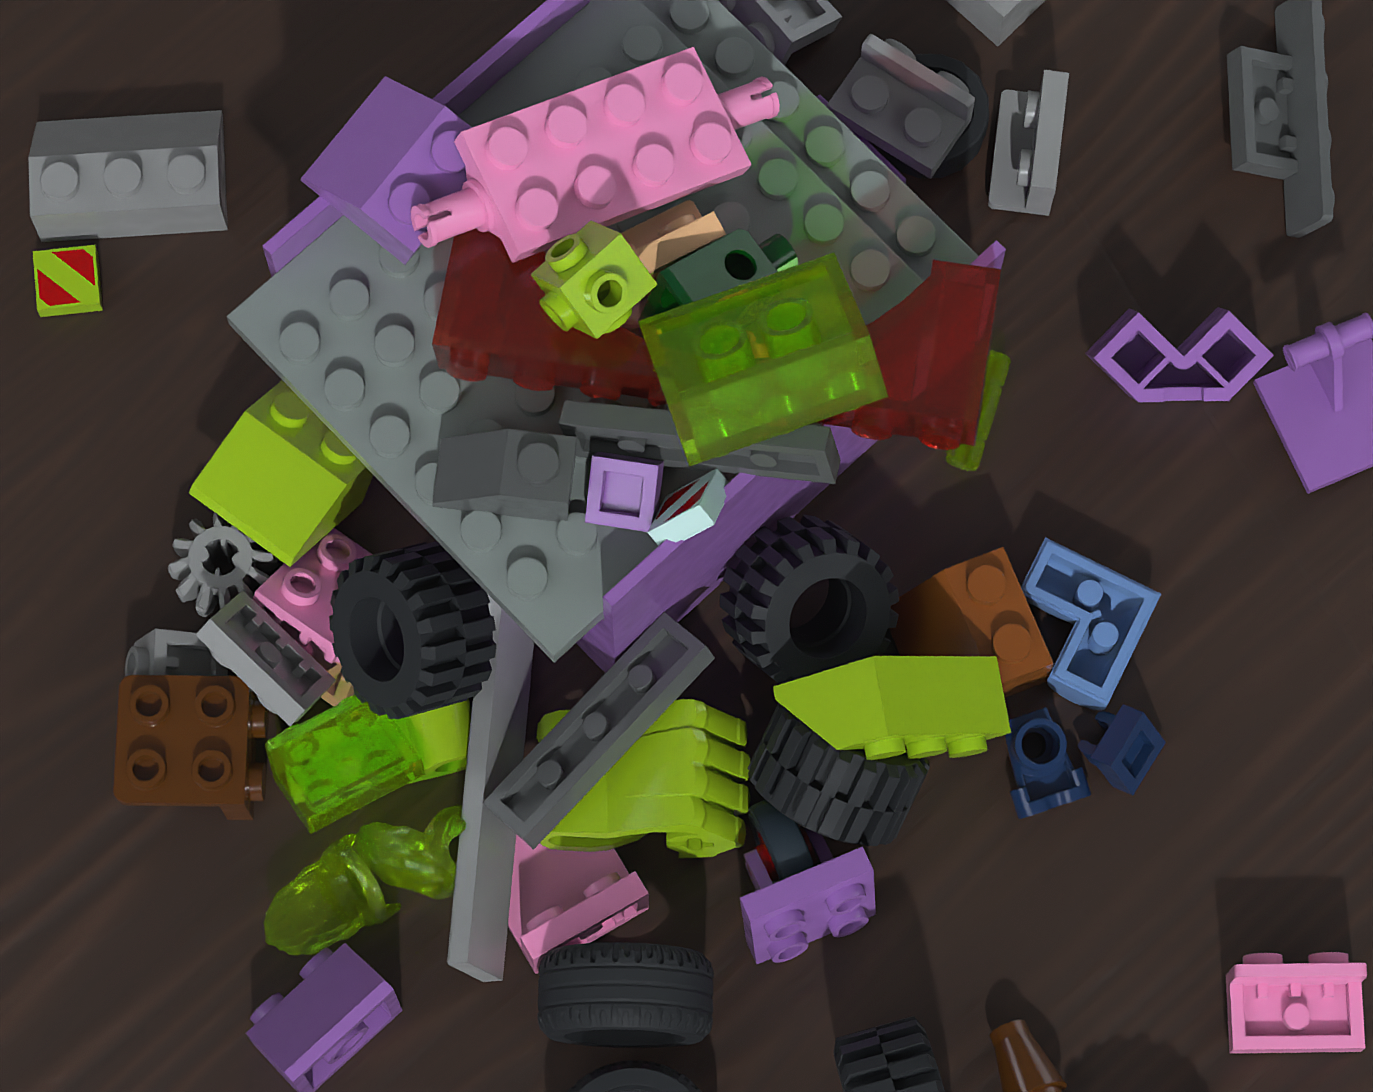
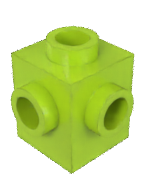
M592 220L576 234L565 236L552 245L546 253V261L530 274L545 293V296L539 300L541 307L556 325L566 332L573 327L596 339L602 334L612 332L622 326L631 316L632 307L658 285L620 232Z

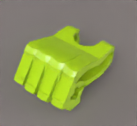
M694 699L675 700L540 842L541 845L549 849L565 851H608L637 841L648 833L666 832V846L679 852V858L714 857L722 852L744 846L746 837L745 822L736 816L748 813L751 801L749 788L744 784H739V782L749 780V754L744 751H738V749L744 748L747 743L748 732L746 722L710 707L702 701ZM558 710L543 716L538 723L537 729L539 743L570 710Z

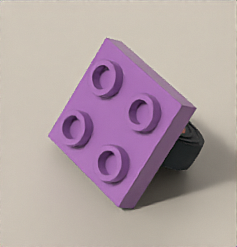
M766 799L748 808V818L757 846L754 847V850L743 855L746 860V869L756 891L740 897L746 942L756 965L772 959L775 963L793 959L808 948L809 942L831 933L833 937L850 935L863 928L868 923L869 917L876 915L874 871L863 846L833 858L821 834L807 828H799L796 822L778 811Z

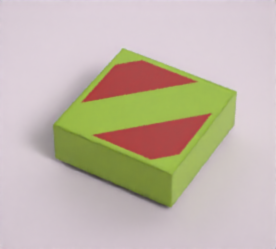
M95 245L33 251L36 302L40 317L103 311L99 257Z

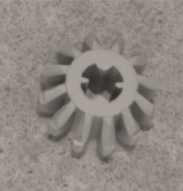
M215 512L212 517L214 527L205 529L202 522L198 519L191 520L189 527L195 538L194 541L176 538L172 546L174 551L182 558L168 565L171 577L182 580L176 589L178 597L182 602L192 601L197 598L195 608L198 615L202 617H207L212 613L217 603L221 610L241 591H244L253 599V590H257L270 577L266 572L279 567V559L233 525L228 527L227 521ZM222 556H226L228 563L233 562L235 567L232 572L226 575H222L219 568L215 570L213 564L216 559Z

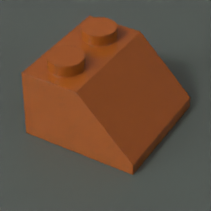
M1004 547L943 569L900 596L899 602L890 607L899 614L896 628L887 629L898 656H997L1004 698L1047 682L1054 663Z

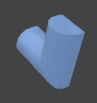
M1045 537L1021 589L1028 604L1073 625L1047 679V684L1060 696L1075 704L1092 710L1102 711L1107 707L1161 593Z

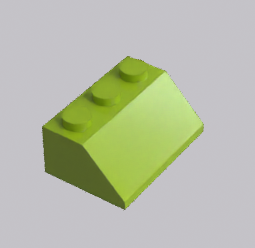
M871 656L773 686L775 700L836 750L864 749L867 760L901 755L906 753V749L909 759L935 756L945 753L947 750L950 758L970 756L987 751L986 740L1011 733L997 656Z

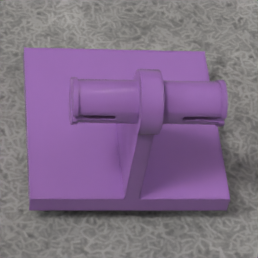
M1366 312L1336 326L1331 322L1319 325L1315 328L1314 335L1290 345H1285L1283 353L1288 366L1259 377L1253 382L1307 494L1373 467V320Z

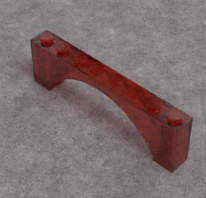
M475 228L453 238L432 346L439 369H446L447 373L455 378L479 382L484 381L487 376L513 379L514 383L518 386L534 391H549L556 385L580 389L584 395L590 398H607L615 401L620 399L621 395L646 398L653 406L668 404L687 409L688 405L715 408L718 414L726 411H737L750 415L753 418L756 417V414L783 418L784 422L791 418H805L815 421L821 426L826 424L851 428L854 434L872 440L889 439L892 437V434L919 438L922 444L942 450L957 449L960 447V444L976 445L999 300L1001 269L933 260L930 276L910 295L875 321L845 337L810 350L779 357L737 360L708 358L672 350L643 339L621 326L612 332L602 334L598 339L573 327L566 332L556 325L541 307L539 300L545 296V293L530 275L546 261V253L544 251L512 263L501 239L489 231L483 233Z

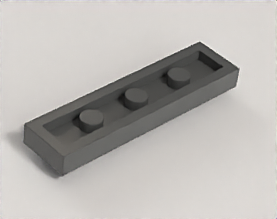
M593 398L588 402L565 400L559 420V426L564 436L577 437L576 456L592 458V455L597 452H605L664 461V466L707 471H713L718 468L720 472L745 473L755 476L830 484L836 483L841 461L831 428L821 426L819 423L805 418H791L786 422L754 419L750 415L737 411H726L719 415L690 413L681 407L668 404L657 405L651 409L623 406L621 403L607 398Z
M663 612L483 803L497 818L534 850L715 657L706 645Z

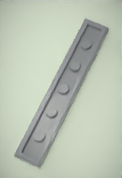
M488 593L487 595L490 600L488 608L490 615L494 616L496 631H493L496 655L495 658L489 660L492 672L488 681L482 682V690L476 696H473L447 957L448 965L482 982L503 981L516 834L497 818L483 801L523 760L534 641Z

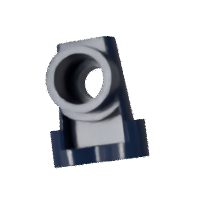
M1047 707L1009 719L1011 733L1006 734L1005 739L1017 786L1016 789L1009 792L1018 819L1092 795L1083 767L1074 769L1066 752L1067 741L1065 734L1060 726L1053 722ZM1028 733L1036 734L1042 741V750L1035 758L1027 757L1022 750V739Z

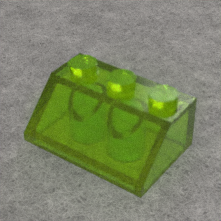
M835 252L638 321L689 467L712 458L725 456L732 451L778 435L790 433L803 426L843 412L858 409L863 405L888 397L870 334Z

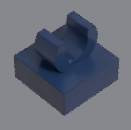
M1123 704L1116 716L1104 711L1098 712L1095 716V720L1106 731L1098 745L1081 740L1077 746L1088 761L1098 767L1112 787L1134 795L1166 742L1144 712Z

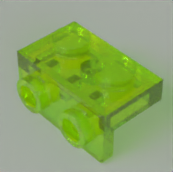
M355 695L343 699L338 705L301 724L288 727L281 734L265 743L275 783L310 834L425 775L422 758L395 720L389 719L387 714L379 716L372 712L368 702L361 703Z

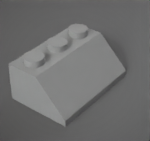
M222 110L36 122L28 157L30 217L41 242L228 230Z

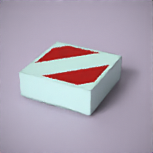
M717 468L668 494L647 533L659 546L666 539L673 542L685 541L713 526L725 504L724 501L727 496L724 486L729 482Z

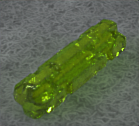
M982 349L978 352L972 372L974 379L969 381L956 422L955 431L958 434L952 435L946 456L947 463L956 468L975 471L979 467L985 447L983 441L988 438L1002 392L999 386H1004L1011 363L1007 355L990 349Z

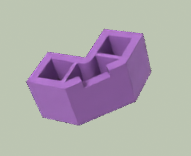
M1217 307L1177 349L1139 312L1129 308L1085 353L1129 397L1137 402L1229 401L1274 356L1229 310Z

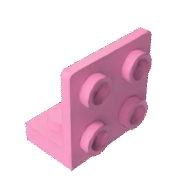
M333 528L291 567L284 563L255 591L253 600L336 679V682L321 698L341 711L355 695L351 682L346 683L341 673L342 666L339 658L335 657L332 646L334 637L329 623V616L333 615L330 601L333 590L338 589L337 579L342 571L349 569V563L373 554Z
M516 835L508 928L535 974L539 973L541 960L551 950L562 946L591 943L649 909L648 891L636 871L631 874L628 873L614 848L608 851L596 852L549 849L539 843L533 850Z

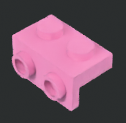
M1341 952L1315 953L1308 956L1309 963L1283 964L1281 954L1254 953L1244 955L1242 957L1243 964L1234 965L1226 974L1229 1053L1361 1052L1365 1049L1362 981L1367 978L1366 963H1349L1348 954Z

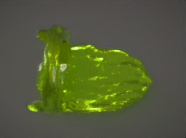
M462 804L452 805L440 811L431 820L424 832L407 826L398 827L381 822L363 825L359 828V832L356 833L352 846L357 851L363 865L368 870L375 872L384 883L433 899L453 898L457 863L455 864L452 860L448 846L451 840L461 834L466 828V822L461 818Z
M355 833L347 834L329 844L317 862L304 867L292 882L276 893L264 920L266 943L268 945L276 946L279 951H286L289 955H314L337 941L349 939L363 926L382 924L401 909L402 905L400 903L385 904L384 896L374 875L360 855L352 849L356 840Z

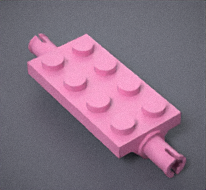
M695 48L685 49L460 132L454 143L466 166L467 181L463 183L462 190L426 204L413 206L411 209L412 226L414 231L427 226L428 231L418 236L419 241L427 248L475 228L483 233L489 231L501 239L512 263L550 249L552 245L563 237L576 234L591 220L607 227L743 175L752 164L735 130L764 119L776 117L780 107L778 95L775 92L762 98L761 93L773 87L772 83L763 76L745 85L717 94Z

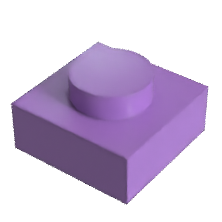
M597 452L592 455L585 523L648 532L659 511L664 461L605 452Z

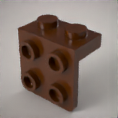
M128 675L124 677L119 685L113 789L116 799L121 804L130 806H217L221 808L227 820H253L254 801H264L266 795L265 762H256L257 738H267L269 710L261 704L257 694L238 676Z

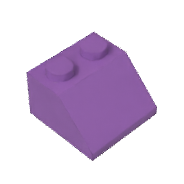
M385 76L302 176L301 181L406 265L422 245L418 236L428 231L427 226L414 231L411 221V209L415 205L426 204L462 190L463 183L467 181L466 166L454 141L460 132L472 127L445 105Z
M346 943L334 953L328 947L317 953L300 971L299 975L304 980L285 998L280 992L275 993L263 1002L250 1017V1020L255 1025L246 1032V1035L297 1092H315L402 1011L394 989Z

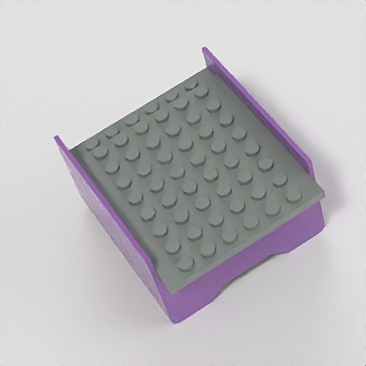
M546 0L432 100L445 105L473 128L691 47L695 48L717 94L750 83L761 76L766 77L773 87L762 92L761 96L763 98L776 92L780 104L779 113L771 119H764L735 130L752 164L743 175L607 226L622 233L684 201L691 200L695 203L702 217L714 211L726 235L738 228H743L750 233L757 244L762 243L775 234H781L789 241L796 252L798 267L781 278L782 283L766 313L730 338H740L742 332L750 331L755 335L756 343L767 344L770 349L773 364L772 377L768 384H762L757 396L745 397L744 392L727 393L724 390L723 380H720L718 360L720 346L699 360L697 358L676 374V369L660 349L658 350L638 321L649 296L641 299L632 307L631 316L622 326L612 332L602 334L598 339L573 327L567 332L562 330L541 307L539 300L545 296V293L530 275L546 261L545 256L549 249L512 263L499 237L489 231L483 233L475 228L438 242L437 245L430 248L422 244L407 264L404 265L320 196L262 245L271 278L227 315L229 325L553 662H556L576 643L605 673L663 612L678 623L723 582L727 567L736 569L741 559L734 554L741 545L744 544L751 548L757 542L754 536L755 532L764 526L772 532L777 530V520L789 516L793 518L830 483L721 472L729 483L724 486L727 497L715 524L685 541L673 542L666 539L658 546L652 537L644 531L585 523L592 458L578 456L575 458L568 521L554 522L496 515L492 512L464 511L433 507L441 438L502 429L563 435L559 426V420L565 400L588 402L593 398H607L617 401L623 406L653 409L657 405L668 404L681 407L690 413L719 415L726 411H737L758 420L786 422L791 418H805L815 421L821 426L831 428L841 459L838 477L983 345L1006 251L996 240L978 256L905 184L906 178L865 138L843 124L826 107L828 102L820 94L816 97L718 0ZM664 466L659 509L668 494L711 471Z

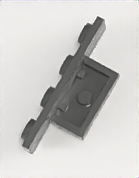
M1287 0L1277 6L1275 10L1277 53L1240 46L1227 54L1232 170L1284 180L1286 234L1296 238H1301L1331 222L1335 203V194L1331 181L1330 148L1332 138L1328 127V76L1325 72L1323 36L1325 19L1322 15V0Z

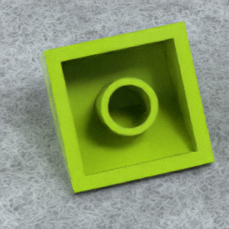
M281 380L245 410L196 478L189 494L291 567L363 502L373 474L291 388Z

